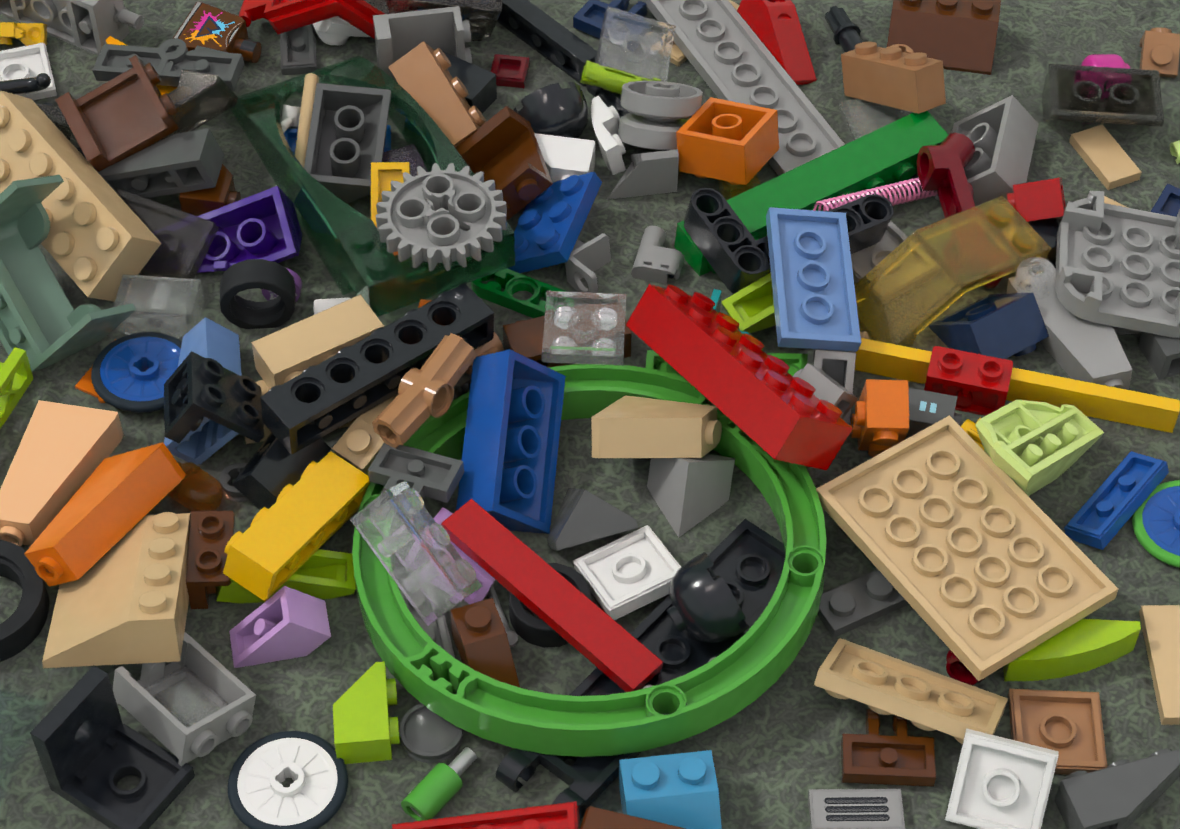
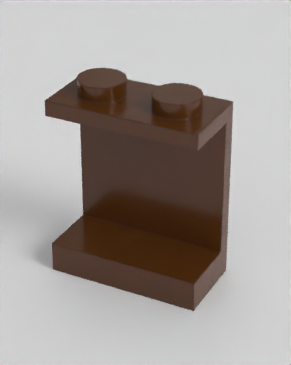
M508 106L501 109L452 150L456 162L464 167L470 166V171L474 174L480 171L484 172V182L494 180L495 190H502L503 201H506L507 207L506 221L553 184L530 122Z

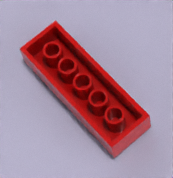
M649 284L626 326L773 459L828 470L853 429L840 418L842 411L826 400H819L814 395L816 389L803 379L791 376L788 373L790 367L784 361L763 352L764 344L751 335L742 334L738 330L739 323L732 317L714 310L715 303L707 296L698 292H694L691 296L670 284L666 288Z

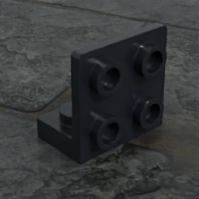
M191 351L164 384L165 437L180 443L190 431L197 430L203 418L206 417L259 443L265 436L260 399L262 396L261 387L251 378L239 376L222 367L216 360L204 358Z

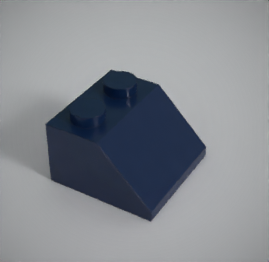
M1033 292L990 294L928 325L948 348L1006 359L1012 355L1017 357L1028 354L1037 349L1036 343L1049 337Z

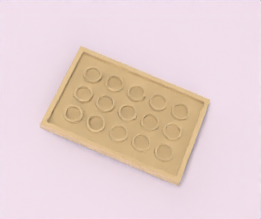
M950 415L816 488L822 508L978 681L1116 598L1118 588L1004 471L993 463L991 457Z

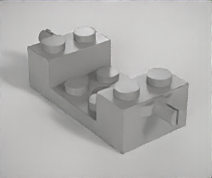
M0 0V14L20 23L47 24V34L98 56L103 45L106 44L105 40L109 36L122 41L129 34L128 26L139 30L144 24V17L127 10L124 7L123 0Z

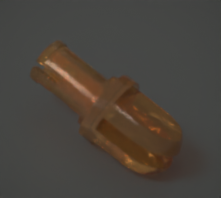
M177 461L186 476L168 493V496L190 511H216L221 505V498L223 497L222 485L194 462L182 464Z

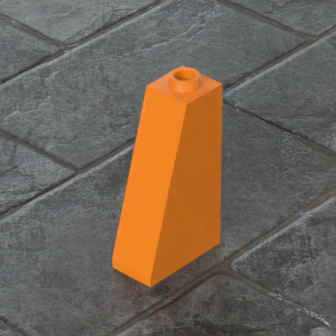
M163 442L105 458L24 555L34 566L39 577L49 587L79 580L186 476L185 472Z

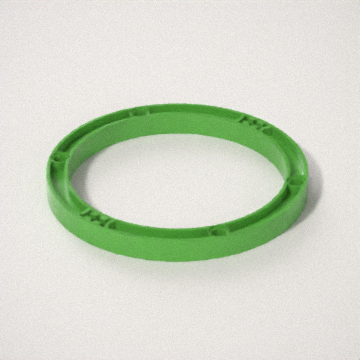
M573 364L548 367L566 376L561 420L591 418L625 395L715 406L684 377L660 370L615 364ZM469 392L453 400L450 408L442 417L435 418L430 416L403 445L460 460L463 453ZM717 408V420L721 422L722 433L720 441L714 450L722 456L735 458L734 465L748 476L771 507L784 543L785 562L773 597L761 616L738 641L707 664L681 677L656 686L610 695L572 696L549 694L500 682L475 671L455 659L436 644L420 627L409 611L399 591L395 577L399 545L408 520H404L402 517V509L409 492L401 490L398 503L393 508V511H391V514L386 515L377 510L379 496L383 491L384 485L370 482L359 507L354 528L352 550L354 578L365 628L376 652L382 661H385V665L390 673L413 697L446 721L483 739L515 749L572 757L613 756L641 752L673 744L722 723L757 700L781 677L795 660L806 642L818 615L825 572L826 528L824 513L816 487L805 466L773 459Z

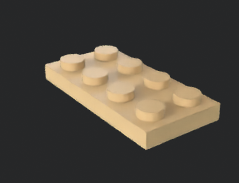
M841 638L838 639L818 669L814 683L815 686L825 689L832 697L838 699L850 698L867 704L872 711L878 714L897 715L910 720L914 726L922 730H938L954 736L961 744L964 741L966 728L994 735L1008 701V698Z

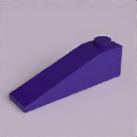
M275 186L155 232L153 234L159 239L161 245L146 263L144 269L146 274L226 271L233 264L248 259H264L279 263L298 256L303 236L294 203L279 186Z

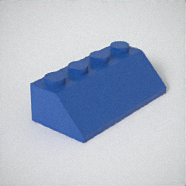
M510 349L478 356L474 359L462 453L464 474L459 481L456 511L470 499H473L509 531L550 534L565 375Z

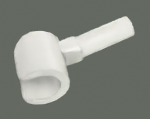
M283 104L281 123L277 126L278 132L284 133L291 126L298 127L301 107Z

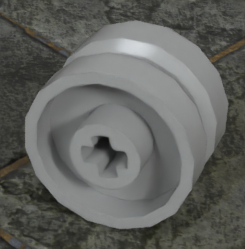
M632 81L623 84L621 106L630 113L621 116L618 136L622 142L632 146L658 150H676V132L702 106L703 91L690 85L665 81Z

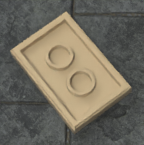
M1142 605L1139 615L1161 725H1180V605Z

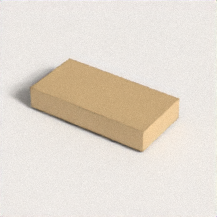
M1103 124L1071 134L1069 143L1107 190L1140 180L1142 172Z

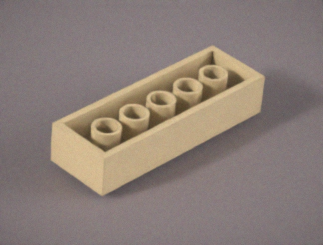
M0 91V194L13 181L60 175L64 182L41 202L50 220L49 234L41 244L87 297L115 302L124 295L161 245V242L32 99Z

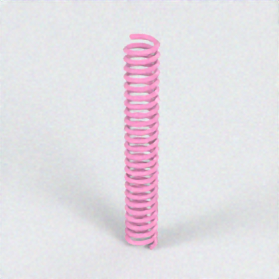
M918 177L817 201L813 210L816 211L819 205L818 211H821V206L823 205V211H830L840 207V205L842 206L865 195H870V193L875 194V192L876 195H884L887 199L889 194L892 206L936 196L938 193L937 191L926 192L923 190L921 192V183Z

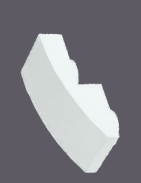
M598 95L592 99V124L602 157L612 175L626 170L622 158L626 150L618 136L620 116L614 106L607 107Z

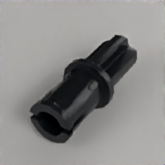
M837 6L830 7V11L825 14V19L834 33L833 40L835 44H840L844 52L854 50L856 44L863 42L860 37L861 31L859 27L851 22L843 8H838Z

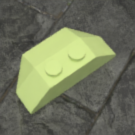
M1019 399L984 416L975 424L984 450L991 457L993 463L1004 471L1028 496L1056 480L1104 434L1096 424L1074 405L1062 404L1061 407H1057L1046 402Z

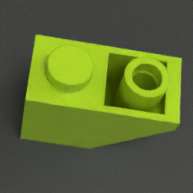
M385 661L375 662L333 704L336 757L343 759L345 764L392 760L391 745L400 744L398 716L389 717L388 706L398 705L396 678L387 679Z

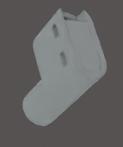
M648 226L645 228L631 271L633 278L667 284L668 274L671 279H679L685 258L680 251L663 247L666 232L658 226Z

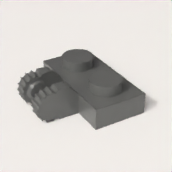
M385 443L368 469L369 481L384 485L378 500V512L386 515L391 514V511H393V508L398 503L400 491H406L409 494L403 505L402 517L404 520L412 522L420 514L425 497L448 503L464 474V464L461 460L405 445L393 448Z

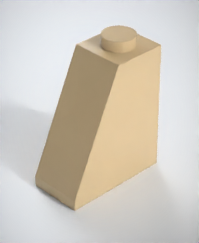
M625 395L591 417L592 458H702L718 445L721 438L722 426L721 422L717 420V407Z

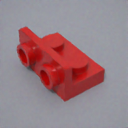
M934 346L924 390L957 396L955 410L986 416L1005 406L1013 362L1011 360Z

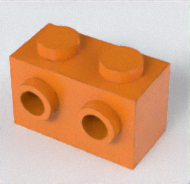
M866 379L859 401L855 403V414H851L850 426L853 428L850 435L851 438H858V450H868V455L875 457L904 441L909 430L908 380Z

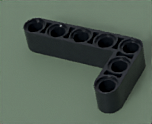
M701 188L695 191L684 218V227L727 289L735 294L769 274L771 269L768 237L765 236L755 240L718 191L711 188ZM871 194L828 212L846 213L850 252L853 254L882 240L893 216L894 209L887 198Z

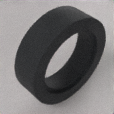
M0 540V576L16 582L22 588V597L15 612L0 624V662L15 656L29 646L43 629L49 613V595L45 582L39 577L34 566L24 555L26 550L4 540Z

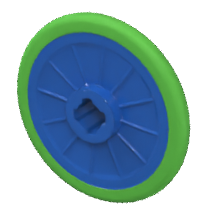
M1180 480L1159 484L1132 515L1134 533L1144 549L1156 559L1180 568Z

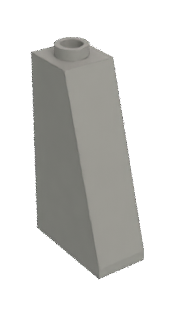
M1056 268L1008 278L1007 294L1034 293L1049 337L1039 342L1071 379L1129 390L1133 370L1113 326L1093 323L1078 318L1065 309L1056 294Z

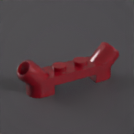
M950 133L940 145H928L920 148L917 157L919 180L923 191H937L951 236L942 252L949 276L952 278L971 277L985 288L993 289L996 288L1010 268V258L989 245L983 233V219L977 213L973 200V187L968 183L964 168L974 157V144L964 134Z

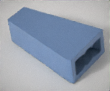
M205 317L183 336L178 367L192 351L204 358H212L220 363L222 367L242 376L238 334ZM204 417L198 429L193 432L190 431L180 443L165 437L164 444L171 454L191 464H202L239 433Z

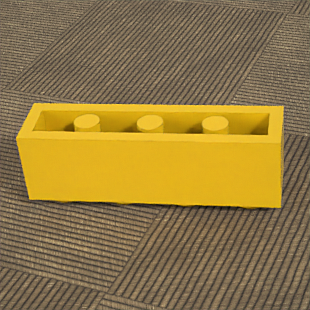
M332 451L318 463L312 461L294 486L288 484L283 488L273 506L269 509L263 507L256 514L250 527L244 533L238 531L231 537L224 550V553L227 554L223 574L266 602L359 510L370 484L369 476Z

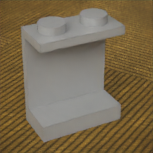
M459 6L373 16L377 67L381 89H396L395 77L390 71L389 66L423 41L434 50L440 48L442 51L472 64L470 47L465 48V42H471L469 20L462 21Z

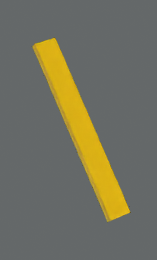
M861 338L860 347L856 352L855 370L925 384L932 351ZM1012 368L1006 398L1007 401L1012 402L1016 399L1046 402L1057 407H1061L1062 404L1074 405L1088 417L1169 433L1173 432L1180 412V400L1019 368Z

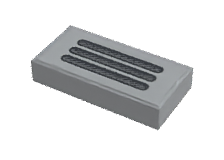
M809 789L810 829H905L901 789Z

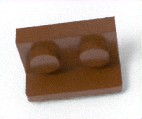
M231 510L191 511L186 586L191 609H208L209 594H217V586H229L231 584V578L223 574L227 554L224 553L228 541L234 535L235 516Z

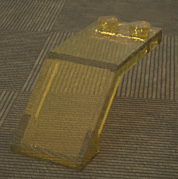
M1003 195L917 229L855 284L860 332L866 331L870 340L911 347L917 335L966 292L1046 259L1051 247Z

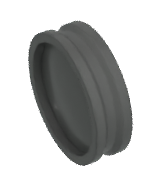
M422 703L408 710L400 723L399 732L403 749L410 757L420 762L437 763L444 761L458 751L463 741V729L456 727L430 711Z

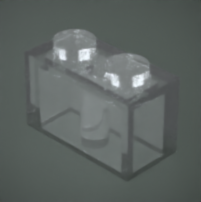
M122 275L114 307L133 303L136 311L117 326L118 333L130 335L140 332H157L173 336L179 340L183 339V336L201 321L205 305L201 280Z

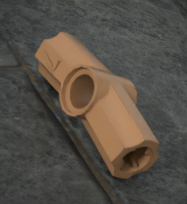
M450 333L449 336H444L420 370L413 368L404 375L399 384L398 396L372 422L374 432L382 438L385 444L393 448L403 445L430 416L439 418L448 411L454 398V386L477 356L474 348L465 342L462 337Z

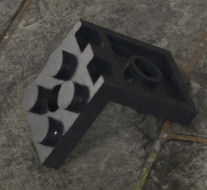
M94 665L30 732L50 789L110 829H149L195 777L192 766L187 763L180 766L178 764L179 759L175 755L122 723L109 676ZM134 775L141 778L140 783L131 790H120L116 787L118 782L125 776Z

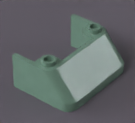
M60 175L13 181L0 194V341L8 355H10L14 347L26 350L32 372L42 370L101 341L136 311L133 303L103 310L94 304H85L78 306L74 310L38 245L49 234L50 220L41 202L64 182Z

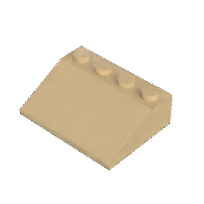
M163 512L157 515L144 516L79 580L59 585L42 660L43 668L180 662L189 605L186 572L190 513L175 514Z

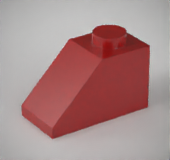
M1062 177L1013 185L1014 193H1007L1010 216L1017 215L1018 223L1062 217L1066 209Z

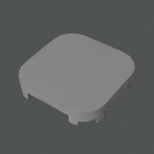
M1089 191L1087 198L1076 200L1073 203L1068 201L1057 232L1055 273L1057 298L1065 309L1078 318L1093 323L1180 338V209L1177 217L1106 204L1104 203V191Z

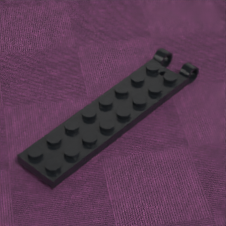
M744 519L708 556L714 563L711 569L715 576H722L746 618L744 621L749 625L750 629L773 597L781 578L785 562V550L782 542L747 519ZM669 594L630 633L663 661L661 671L643 687L665 683L707 664L712 657H717L730 648L749 629L731 639L718 643H707L697 640L688 629L679 633L666 611L673 606ZM596 667L570 695H610L624 693L625 691ZM513 749L498 766L496 779L512 791L517 792L523 786L518 781V778L520 777L527 782L534 775L537 766L541 764L569 785L568 788L557 796L552 804L576 801L581 820L585 815L586 809L619 776V760L636 758L641 752L613 756L572 757ZM572 759L575 761V764L569 766L564 761Z

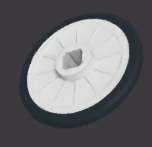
M301 731L273 733L252 743L237 758L228 779V798L235 815L250 829H319L334 817L343 804L348 788V772L344 760L336 757L335 747L325 739ZM285 778H292L294 781L290 784V787L286 788L281 784L285 781Z

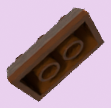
M893 0L887 47L895 44H904L909 46L914 53L922 52L926 53L928 58L942 60L943 69L991 75L1001 0Z

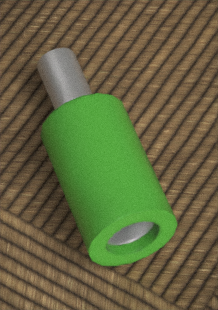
M465 747L449 765L439 762L402 800L401 806L405 813L416 821L433 819L463 787L460 776L477 759L476 754L470 748Z

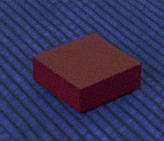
M495 54L490 72L496 74V86L524 88L530 66V58Z

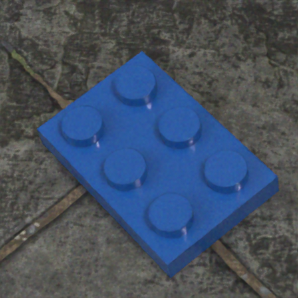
M590 172L579 176L572 175L566 179L553 182L549 188L527 204L518 219V224L510 241L506 245V250L499 265L515 272L523 273L567 262L602 184L597 174Z

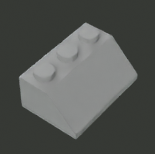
M1013 95L961 119L953 125L952 133L964 134L973 142L975 147L974 157L964 168L968 183L973 187V200L976 208L999 211L1008 207L1007 193H1014L1013 185L1026 183L1039 123ZM938 194L935 197L936 200H940Z

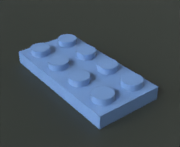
M769 207L766 214V226L778 347L857 352L861 344L846 213Z

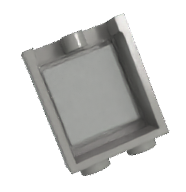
M184 632L180 662H171L166 666L165 662L143 663L141 677L138 681H135L131 677V673L123 666L115 669L113 692L116 703L124 707L179 759L178 764L180 766L197 757L206 756L217 745L229 738L242 735L252 723L256 694L186 632Z

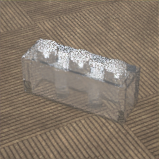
M406 481L384 491L350 519L427 626L449 613L450 610L457 607L483 587L476 578V572L472 565L465 559H462L451 544L447 531L435 522L424 507L421 495L413 488H410Z

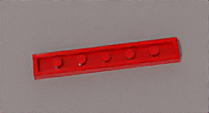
M470 499L441 523L440 532L625 692L640 690L661 671L663 666L662 660L473 499Z

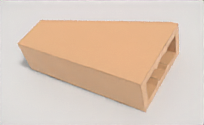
M38 401L0 489V540L11 542L20 547L22 544L31 546L99 464L105 458H108L121 442L124 434L118 412Z

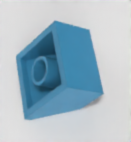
M711 750L619 760V791L623 814L685 829H722L719 789Z

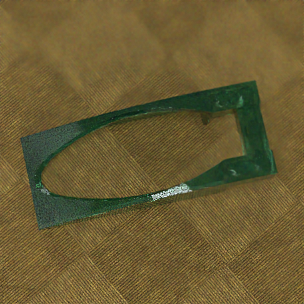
M356 56L309 72L319 77V83L391 90L389 117L426 172L432 171L434 163L439 165L440 170H446L450 163H454L455 171L457 172L468 166L450 140L416 100L392 77L367 59ZM309 73L227 100L229 108L275 184L294 203L299 224L342 295L355 291L357 296L361 294L377 317L419 302L420 299H427L444 291L451 290L463 283L467 284L515 266L514 231L508 223L506 230H502V241H493L494 251L487 252L481 249L482 260L477 261L469 256L466 258L467 267L464 268L457 261H454L449 271H446L443 263H437L434 270L429 271L428 262L423 261L417 268H414L412 257L400 262L398 255L394 256L393 253H389L386 242L381 243L379 231H377L373 221L335 196L313 178L296 159L285 139L281 126L282 106L292 93L296 91L298 93L303 92L304 78ZM470 169V176L475 175Z

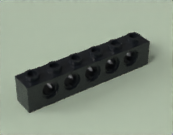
M465 283L452 290L444 291L436 299L424 306L410 310L404 317L386 327L376 329L370 336L354 345L342 348L336 355L320 364L308 367L295 378L282 385L272 387L266 394L260 397L263 423L292 455L397 395L399 384L404 375L413 368L420 370L445 335L449 336L450 333L462 337L474 350L491 341L494 337V312Z

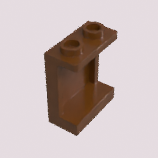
M136 55L129 58L133 68L76 100L69 92L55 99L87 161L98 172L147 148L180 129L173 117L178 113L176 106L167 93L161 95L156 86L162 82L158 73L150 62L144 65Z

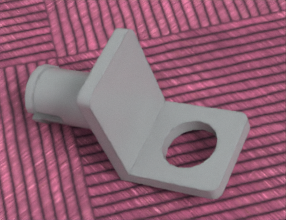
M605 233L600 234L585 244L577 239L568 261L565 262L567 282L591 304L599 302L597 277L594 271L611 262L609 237ZM583 277L585 278L588 284V289L583 285V283L580 280Z

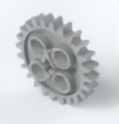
M434 163L431 172H426L424 168L418 166V175L413 177L411 174L404 172V183L392 180L390 182L391 191H382V202L376 204V224L381 243H387V251L389 253L398 251L400 262L412 257L414 268H417L423 261L428 262L429 271H433L437 263H443L446 271H449L454 261H457L463 268L467 267V257L470 256L480 261L482 260L481 249L493 252V241L501 242L502 230L507 228L506 201H503L502 190H495L494 180L484 182V172L482 171L470 176V166H465L460 172L455 171L454 163H450L446 170H440L439 165Z

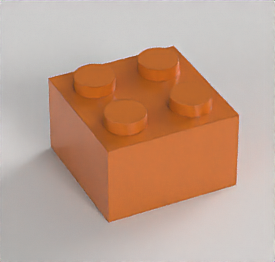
M710 97L676 132L679 172L694 174L699 178L723 180L732 185H747L779 150L777 110Z

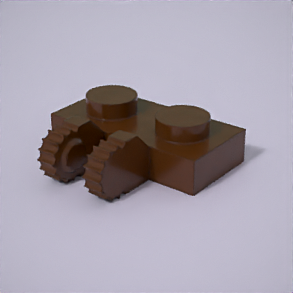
M867 709L866 734H842V783L934 787L936 780L934 737L908 736L907 719L894 715L892 717L894 736L879 735L880 716L871 709Z

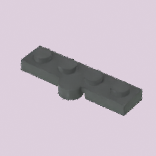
M173 38L164 41L159 48L104 44L92 71L97 81H110L133 68L129 58L136 55L144 65L149 62L152 64L162 81L158 85L235 91L245 64L242 54L188 51L186 43L182 39Z

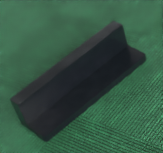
M489 0L490 17L583 87L588 85L580 83L587 60L605 67L614 68V63L530 1Z

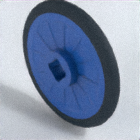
M140 332L123 336L111 342L99 353L92 366L91 379L95 391L105 402L120 410L144 413L164 409V384L178 368L182 341L163 333Z

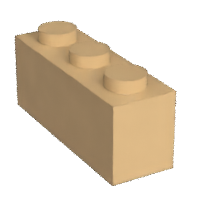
M360 294L251 342L256 370L269 389L302 374L308 367L318 365L336 355L342 348L352 346L363 340L376 329L384 327V325Z

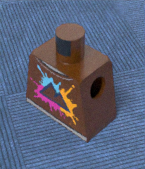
M198 1L173 37L182 39L186 43L188 51L195 50L198 45L228 53L242 54L243 60L251 63H257L261 55V43L248 39L246 21L242 17Z

